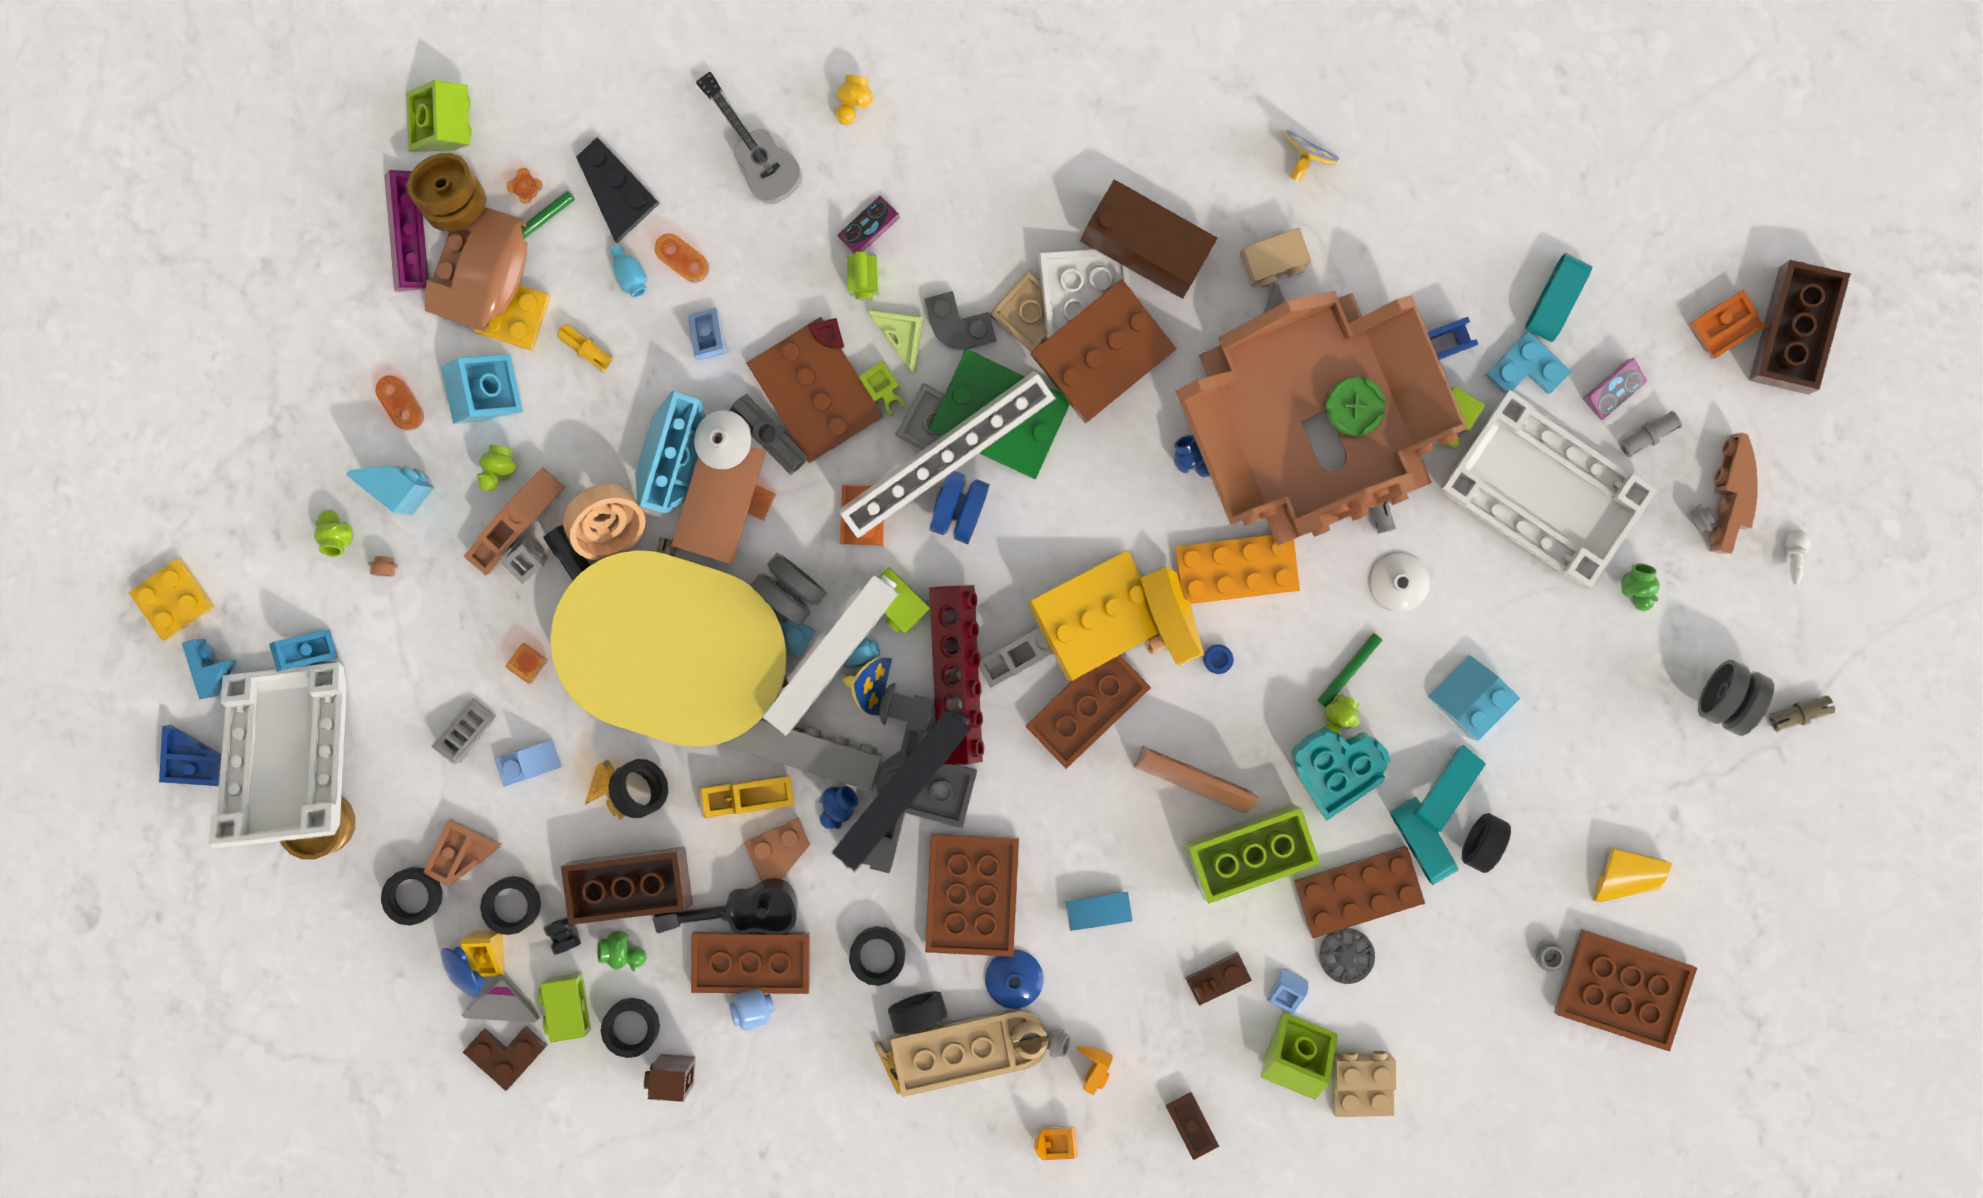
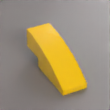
M1165 566L1141 577L1151 613L1175 664L1179 666L1204 655L1190 601L1183 597L1177 572Z
M791 776L698 787L701 816L704 818L794 805Z

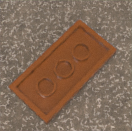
M1119 655L1071 681L1025 727L1067 769L1151 687Z
M1406 846L1294 880L1312 938L1425 904L1409 849Z
M693 932L691 934V993H741L755 989L768 994H809L810 933L768 935L761 932L736 934L734 932Z

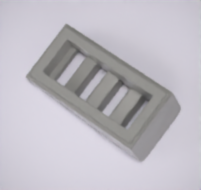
M473 698L437 738L432 748L451 763H460L496 716ZM473 711L484 721L481 724L478 723L469 713ZM462 722H467L475 731L473 733L462 725ZM455 731H458L467 738L465 743L454 735ZM449 740L456 747H458L459 750H454L447 744V741Z

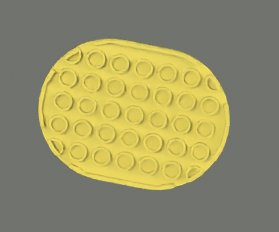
M645 550L627 551L597 561L572 581L561 597L552 621L550 635L552 660L559 680L570 697L583 710L603 722L668 743L688 747H705L737 738L749 731L763 718L764 714L777 699L783 686L787 667V646L781 623L773 608L745 581L728 573L671 555Z

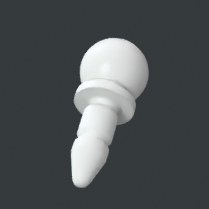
M1801 530L1790 532L1785 539V545L1788 549L1786 556L1791 558L1790 575L1794 585L1800 583L1803 575V560L1809 556L1806 550H1808L1811 543L1809 535Z

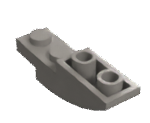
M1037 626L1028 633L980 659L979 669L991 688L1053 654L1040 627Z

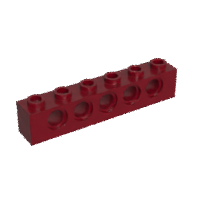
M975 585L929 587L935 722L937 723L947 709L951 712L957 709L969 718L970 721L967 725L971 727L969 733L942 765H970L983 762L985 747L981 732L983 714L980 710L982 686L979 681L978 668L980 665V654L977 647L979 626L976 622L978 599L975 593ZM955 610L957 611V614H958L957 621H956L955 618H954V612H955ZM956 640H958V642H959V649H958V650L956 649V645H955ZM957 670L960 671V680L957 677ZM959 699H960L961 702H962V708H961V709L959 708V705H958V700H959Z

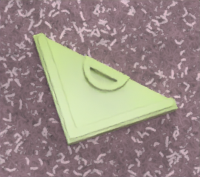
M869 309L868 314L909 370L915 372L923 317Z

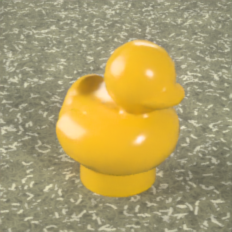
M846 75L845 83L838 88L836 95L842 105L834 111L840 124L849 125L855 121L856 112L853 106L865 109L872 103L873 94L868 88V78Z

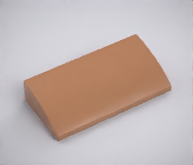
M718 436L715 438L717 444L723 440V438ZM750 447L748 455L739 465L726 470L709 467L698 456L671 546L733 564L766 451Z
M1142 746L1134 765L1136 769L1242 813L1248 812L1257 803L1259 798L1251 790L1145 746Z

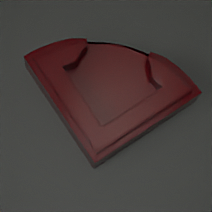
M837 318L808 325L811 335L821 345L833 349L844 348Z

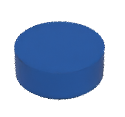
M1212 645L1203 655V663L1207 670L1212 673H1226L1233 665V654L1224 645Z

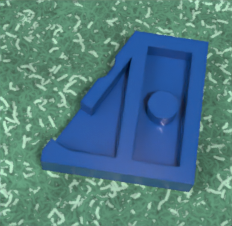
M172 725L162 726L159 782L219 786L222 754Z

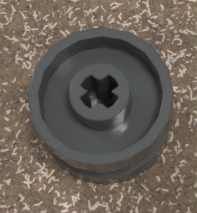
M776 553L767 565L769 570L779 580H775L768 574L759 573L750 585L773 609L794 623L802 625L811 613L809 608L799 598H803L810 604L818 605L827 595V592L794 563L780 553Z
M1729 659L1723 662L1708 679L1698 702L1699 716L1715 724L1721 723L1724 729L1738 736H1744L1750 733L1766 714L1774 694V682L1771 678L1759 672L1753 671L1750 673L1747 666Z

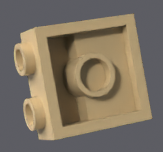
M1382 1050L1371 1051L1370 1055H1359L1356 1051H1342L1341 1055H1334L1333 1114L1335 1117L1394 1116V1090H1396V1060L1394 1057L1388 1054L1387 1051Z

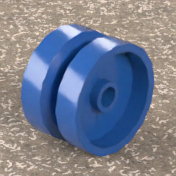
M952 471L948 474L944 486L939 491L933 508L934 514L929 531L945 535L948 533L952 521L955 520L957 522L953 532L954 540L969 544L990 484L975 479L972 481L967 495L962 494L966 484V477L964 474Z

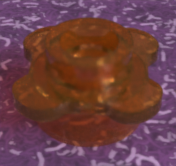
M520 168L517 171V176L512 181H508L506 187L510 193H515L519 197L521 203L528 204L537 195L538 191L542 189V182L539 179H534L528 169ZM526 183L527 187L522 188V184Z

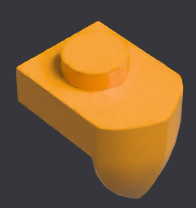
M1077 1046L1078 1051L1093 1061L1082 1081L1083 1090L1094 1095L1098 1088L1103 1089L1110 1074L1107 1071L1111 1065L1113 1055L1099 1048Z
M1075 1126L1042 1129L1037 1134L1033 1144L1036 1155L1041 1160L1075 1159L1078 1157Z

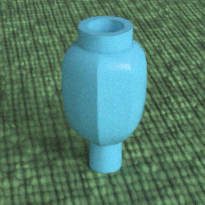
M620 245L612 247L610 252L615 259L613 262V273L619 287L623 292L630 293L632 298L643 295L647 291V277L642 266L635 257L626 255Z
M865 637L843 666L848 668L861 667L874 658L879 657L880 649L877 640H870Z

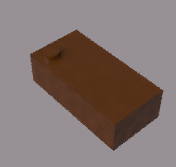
M1114 179L1089 220L1080 241L1183 299L1214 246L1217 237Z
M1789 260L1779 267L1764 322L1766 327L1762 329L1749 381L1808 395L1820 390L1851 273Z
M685 846L573 860L561 866L569 925L685 911L693 905Z

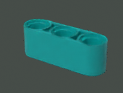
M1564 253L1557 262L1526 322L1525 329L1549 342H1553L1561 332L1588 280L1592 266L1568 253Z
M1414 797L1389 811L1424 875L1434 885L1459 871L1439 833H1436L1414 815L1421 804Z

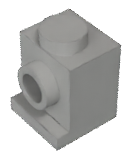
M526 536L510 550L501 564L523 584L543 567L548 557L544 554L543 548L538 543L531 541ZM514 559H516L526 570L524 571V570L514 561Z

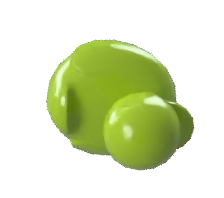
M489 445L488 452L484 453L479 459V466L484 472L476 475L478 477L477 484L481 490L493 491L498 486V478L504 481L515 473L516 464L512 459V449L499 445Z
M323 511L319 515L318 520L315 521L317 528L314 531V539L319 545V552L330 557L341 556L344 553V548L350 545L353 540L352 528L346 522L339 524V517L334 511Z
M1338 695L1336 701L1325 708L1324 715L1329 723L1322 728L1327 727L1341 736L1339 727L1345 729L1357 727L1360 723L1359 714L1357 713L1360 704L1350 697Z

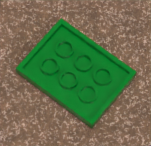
M965 349L928 430L943 436L1025 376L969 349ZM1048 388L1055 397L1053 401L983 449L979 454L1032 479H1036L1070 404L1061 393Z

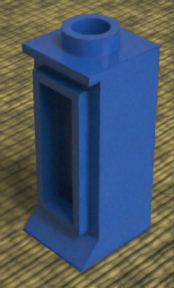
M1468 317L1427 332L1430 340L1450 332L1454 335L1457 346L1436 353L1439 360L1478 345L1477 339L1471 341L1466 324L1470 322Z

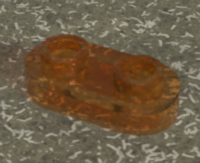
M671 233L663 234L657 239L654 247L656 256L685 280L697 283L707 277L709 273L708 261L688 243ZM672 245L675 246L676 252L673 255H668L667 248ZM694 263L699 264V270L696 273H691L690 266Z
M392 375L382 377L376 384L375 393L393 423L398 428L408 431L420 427L424 420V412L405 381ZM389 385L394 387L391 395L386 393V388ZM404 410H408L410 413L407 420L402 418Z

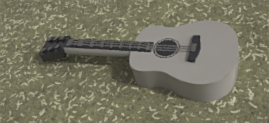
M708 72L696 81L697 86L710 100H713L741 139L734 147L733 153L738 163L745 170L748 186L754 196L765 204H775L788 198L797 190L802 181V172L796 159L790 153L778 147L766 130L758 129L751 133L722 94V89L712 72Z

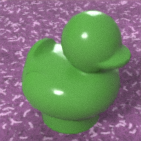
M1643 563L1633 564L1631 572L1622 577L1621 591L1626 597L1634 596L1633 604L1635 608L1640 611H1648L1653 607L1654 602L1658 601V597L1655 594L1660 589V582L1655 576L1656 569Z
M614 931L606 939H599L597 943L598 962L607 963L611 968L617 970L629 964L630 969L634 972L637 967L645 963L646 952L640 947H633L627 952V939L629 935L623 931Z

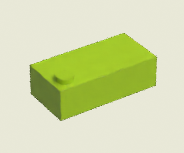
M1294 804L1184 843L1202 898L1208 904L1320 865L1301 807Z

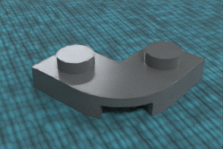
M953 291L924 298L933 332L936 338L944 345L957 350H965L996 342L989 312L960 319Z

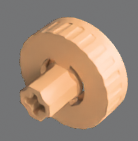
M601 484L586 489L571 501L563 516L564 530L572 547L579 555L591 560H601L614 554L627 552L639 541L645 529V515L638 505L636 498L628 489L620 485Z

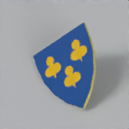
M875 658L868 662L857 675L844 674L843 684L852 688L854 700L862 712L879 716L880 702L886 689L892 658Z

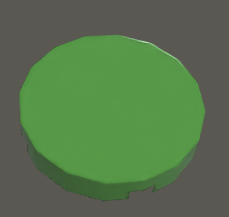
M1363 377L1345 378L1336 383L1327 394L1325 402L1326 417L1331 426L1341 434L1352 437L1366 435L1376 429L1384 418L1385 396L1379 386L1370 379Z

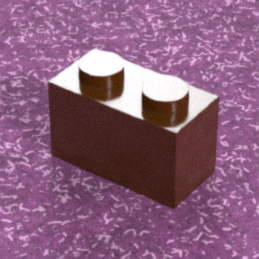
M660 1054L655 1063L651 1064L649 1071L645 1072L644 1089H648V1099L684 1102L694 1086L696 1056Z

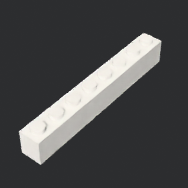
M1034 370L840 508V515L856 537H861L1053 401L1055 397Z

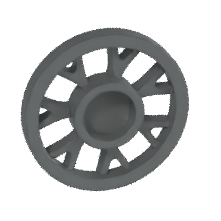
M1345 928L1330 933L1323 940L1319 951V960L1322 969L1331 979L1342 984H1353L1363 980L1371 972L1375 962V951L1371 941L1362 932L1352 928ZM1344 933L1353 934L1352 944L1344 943ZM1333 938L1340 943L1336 951L1328 946V943ZM1364 940L1368 947L1358 952L1355 947ZM1335 955L1336 962L1326 964L1325 956ZM1360 956L1369 958L1367 967L1358 964ZM1339 965L1345 968L1341 978L1333 974ZM1356 966L1360 975L1351 978L1349 968Z

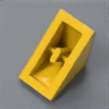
M493 930L473 931L461 939L460 944L467 955L472 972L477 971L482 977L504 976L503 934L496 933Z

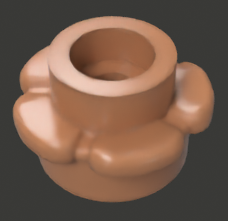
M375 556L374 562H368L371 575L395 576V568L398 565L393 563V558Z

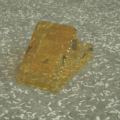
M608 759L596 766L585 805L606 794L608 800H606L608 809L612 815H617L619 820L626 816L614 807L609 797L608 785L611 775L615 771Z

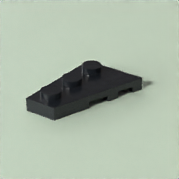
M598 137L576 156L612 237L616 243H619L660 203Z

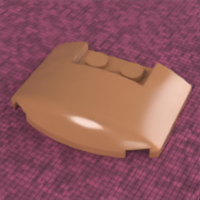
M485 207L478 219L468 227L457 231H449L433 279L426 282L425 311L484 332L488 331L490 327L485 324L493 319L496 314L502 316L512 301L521 281L528 244L523 241L521 226L527 227L526 221Z

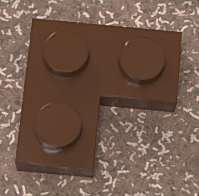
M527 1026L520 1031L507 1047L484 1028L462 1053L507 1091L548 1045Z

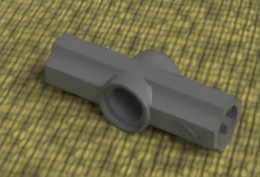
M748 394L738 398L732 404L729 411L740 415L747 422L755 441L790 475L798 471L805 464L809 457ZM768 427H773L775 429L774 438L768 442L763 441V431Z

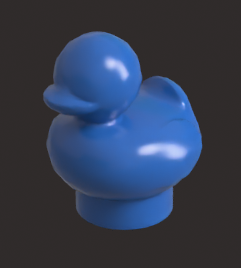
M1186 435L1178 439L1174 444L1176 452L1173 458L1177 469L1182 473H1188L1189 470L1195 468L1199 476L1209 477L1210 474L1194 435Z
M843 786L842 788L830 787L821 794L820 803H822L824 808L820 815L821 825L826 829H840L842 822L848 821L852 817L854 807L858 805V797L852 788L848 786Z

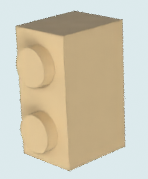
M1300 227L1244 247L1240 252L1251 286L1260 283L1261 288L1278 282V276L1288 274L1290 278L1306 271L1304 267L1311 262Z

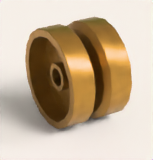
M439 153L427 157L416 165L410 173L407 182L410 198L420 209V212L429 224L435 229L457 231L466 228L476 221L484 211L487 200L485 190L474 176L469 165L458 155Z
M341 795L340 825L335 835L280 841L281 846L290 855L315 860L342 849L351 840L355 830V814L351 804Z

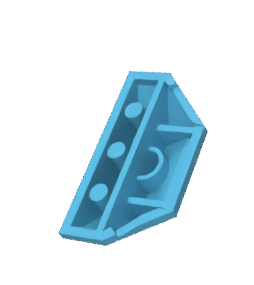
M671 391L652 416L635 473L637 503L639 506L667 514L673 510L672 508L685 501L698 458L694 445V436L699 423L706 417L700 399Z

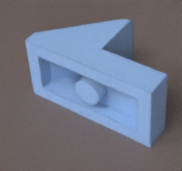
M717 308L688 315L693 352L696 360H704L729 353L723 337Z
M553 740L494 759L503 787L562 767Z

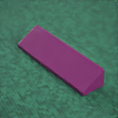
M388 170L384 175L394 291L426 289V282L428 280L423 214L410 198L407 189V182L412 171Z

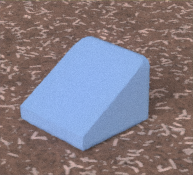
M1283 969L1267 1001L1294 1013L1307 995L1308 981Z

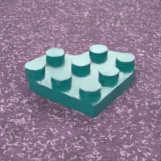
M1327 727L1307 735L1291 751L1296 775L1326 821L1362 798L1384 781L1385 776L1383 774L1387 768V762L1390 763L1387 749L1376 738L1362 732L1344 740L1338 733L1331 731Z

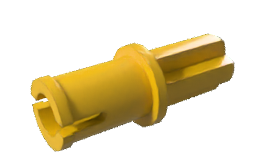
M564 324L557 333L558 339L576 351L578 358H585L601 372L608 368L609 362L613 360V356L595 345L591 337L587 339L569 324Z

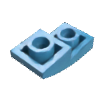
M1128 892L1065 901L1070 931L1133 921Z

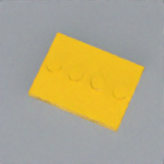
M1128 550L1027 602L1068 682L1075 680L1160 633L1143 589L1142 576Z

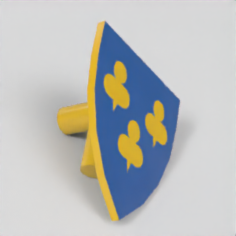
M1287 130L1286 138L1303 152L1290 174L1292 179L1300 182L1305 171L1309 168L1312 159L1328 164H1336L1339 161V157Z

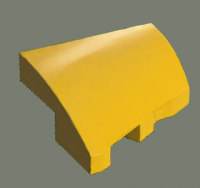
M1611 847L1604 875H1599L1593 900L1604 902L1658 890L1667 879L1672 863L1663 859Z

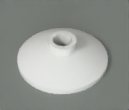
M727 410L715 411L707 415L699 423L694 436L695 450L699 458L709 467L719 470H726L739 465L748 455L752 442L751 431L747 422L740 415ZM721 433L723 440L717 444L715 438L717 434Z
M1404 553L1391 554L1381 559L1375 565L1370 577V588L1373 597L1382 607L1395 612H1405L1417 607L1425 599L1429 589V576L1426 568L1417 558ZM1400 577H1404L1407 581L1404 588H1400L1397 585V580Z

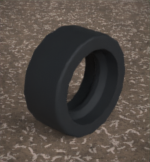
M635 759L617 768L611 775L608 785L609 797L614 807L621 814L630 818H642L659 810L666 802L669 792L668 781L664 772L655 763L647 759ZM635 772L647 781L651 793L648 804L641 805L630 797L626 785L628 774Z
M1490 813L1482 815L1473 825L1462 849L1463 863L1482 873L1491 871L1500 861L1507 848L1511 836L1510 824Z
M410 867L403 869L387 879L382 888L381 904L383 910L391 920L400 925L412 926L424 922L437 912L442 903L443 891L440 882L424 874V868ZM404 880H418L427 889L428 903L420 912L408 913L398 905L395 896L396 889Z
M516 876L502 878L488 887L482 896L480 905L482 919L496 933L504 935L518 934L532 925L538 917L541 907L540 895L535 886L525 878ZM509 888L520 891L528 904L525 916L518 922L513 923L500 919L494 908V901L498 893Z
M875 926L865 929L856 937L850 948L849 963L852 972L859 980L868 985L881 986L890 983L898 977L904 966L906 951L903 941L896 932L887 927ZM883 939L892 946L895 958L892 966L887 971L873 973L863 966L860 953L863 945L868 941Z
M929 991L908 997L888 1008L893 1030L897 1034H906L925 1029L947 1017L941 992Z
M637 998L623 999L613 1005L602 1019L600 1029L602 1041L607 1049L616 1056L624 1058L638 1057L648 1051L658 1037L660 1022L657 1012L646 1001ZM635 1011L646 1020L647 1034L638 1044H624L616 1037L613 1025L617 1016L622 1012Z

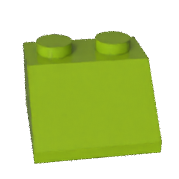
M433 80L407 92L408 151H452L470 145L472 130L469 125L471 100L468 96V85Z
M1283 1012L1266 1050L1261 1078L1316 1100L1330 1082L1338 1034Z

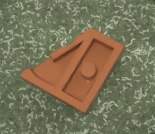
M799 818L744 842L760 881L771 878L782 879L810 846Z
M450 819L423 873L450 886L498 850L502 843Z

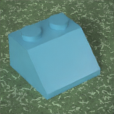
M510 354L456 358L441 366L453 424L480 422L523 412Z
M383 466L349 470L346 474L392 513L412 515L434 489V487L427 483L429 479L427 475L417 468L412 470L407 466L403 468Z
M1471 655L1428 696L1469 738L1478 741L1520 699L1503 680Z

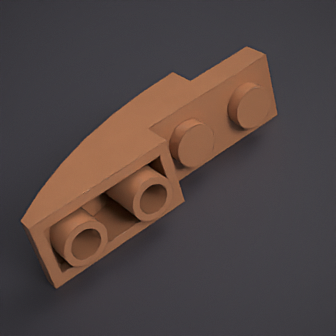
M1746 433L1732 434L1726 439L1722 448L1723 462L1714 476V483H1716L1714 491L1725 494V497L1718 505L1717 514L1719 518L1717 525L1713 528L1709 537V542L1711 543L1709 551L1718 554H1732L1739 529L1752 528L1758 496L1757 467L1753 448Z
M544 467L541 468L477 537V541L465 553L464 557L485 576L488 575L521 536L540 518L564 490L565 486Z

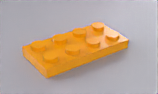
M1273 535L1175 547L1180 586L1184 599L1190 601V604L1300 591L1294 539L1278 546Z

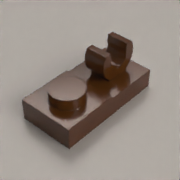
M1238 952L1185 977L1199 1006L1252 981Z
M1192 1092L1165 1105L1193 1160L1220 1147Z

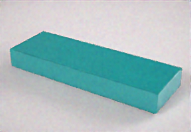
M1466 746L1458 747L1414 815L1436 833L1441 832L1486 763Z

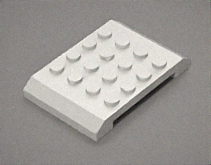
M1508 390L1441 487V490L1456 503L1572 581L1586 588H1592L1658 489L1636 474H1629L1534 410V405L1513 391Z
M339 662L302 666L277 672L275 669L222 676L220 703L225 706L217 815H211L209 845L211 847L220 848L335 835L340 825L347 697L344 667Z

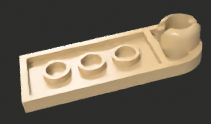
M1012 1009L911 1033L890 1036L901 1097L1033 1067L1042 1059L1048 1046L1047 1034L1043 1024L1031 1011ZM1033 1033L1040 1035L1037 1037L1021 1040L1024 1035Z

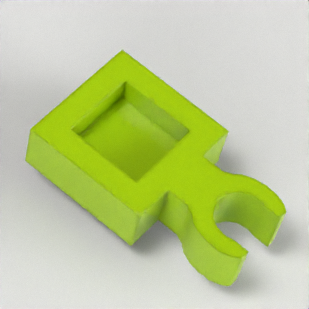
M884 361L859 376L874 402L882 398L884 399L885 409L888 414L894 415L890 410V404L894 401L899 402L903 409L905 408L903 400L893 393L900 386Z

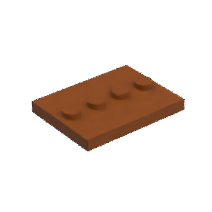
M1121 279L1033 350L1030 355L1083 422L1087 423L1177 348L1123 279Z
M819 317L813 322L809 323L808 325L822 322L824 320L822 319V317ZM806 325L746 364L797 446L809 457L807 462L810 464L884 417L842 349H833L821 345L813 338L808 325Z
M931 833L926 953L1013 957L1019 838Z
M1581 929L1554 1013L1670 1052L1697 967Z

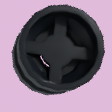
M568 917L543 927L545 935L553 941L550 947L554 955L568 951L581 944L579 935L573 933V925L568 924Z

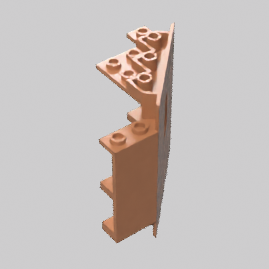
M1331 291L1286 301L1219 337L1220 345L1199 355L1207 377L1197 379L1175 391L1230 525L1242 521L1244 526L1266 518L1277 546L1312 532L1313 537L1330 531V524L1350 516L1352 521L1370 515L1369 508L1389 500L1391 505H1395L1409 499L1407 493L1432 483L1421 455L1434 450L1432 444L1440 441L1443 446L1458 440L1457 433L1468 429L1412 296L1396 299L1363 317L1353 293L1338 298L1336 292ZM1350 377L1370 379L1379 386L1385 396L1384 418L1376 429L1366 435L1352 437L1341 434L1336 430L1345 451V463L1339 470H1325L1317 461L1301 421L1326 412L1325 402L1327 394L1336 383Z

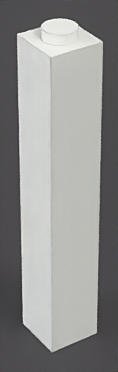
M884 574L881 578L873 575L764 714L763 718L784 735L790 734L899 595L894 590L897 586L895 582Z

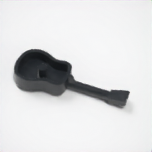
M771 878L761 881L749 889H735L731 891L724 906L655 914L653 923L656 933L660 934L680 927L682 923L721 918L723 921H728L730 928L736 934L761 932L768 935H782L791 931L795 926L798 914V900L794 889L788 882L779 878Z

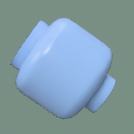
M759 989L737 993L733 997V1003L729 1004L734 1025H740L741 1029L745 1031L769 1023L770 1012L775 1011L770 994L764 995Z

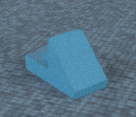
M330 629L269 644L277 672L310 666L337 658Z
M194 639L183 642L182 646L199 700L218 696L222 688V676L230 674L236 660L222 661L214 664V652L206 639Z

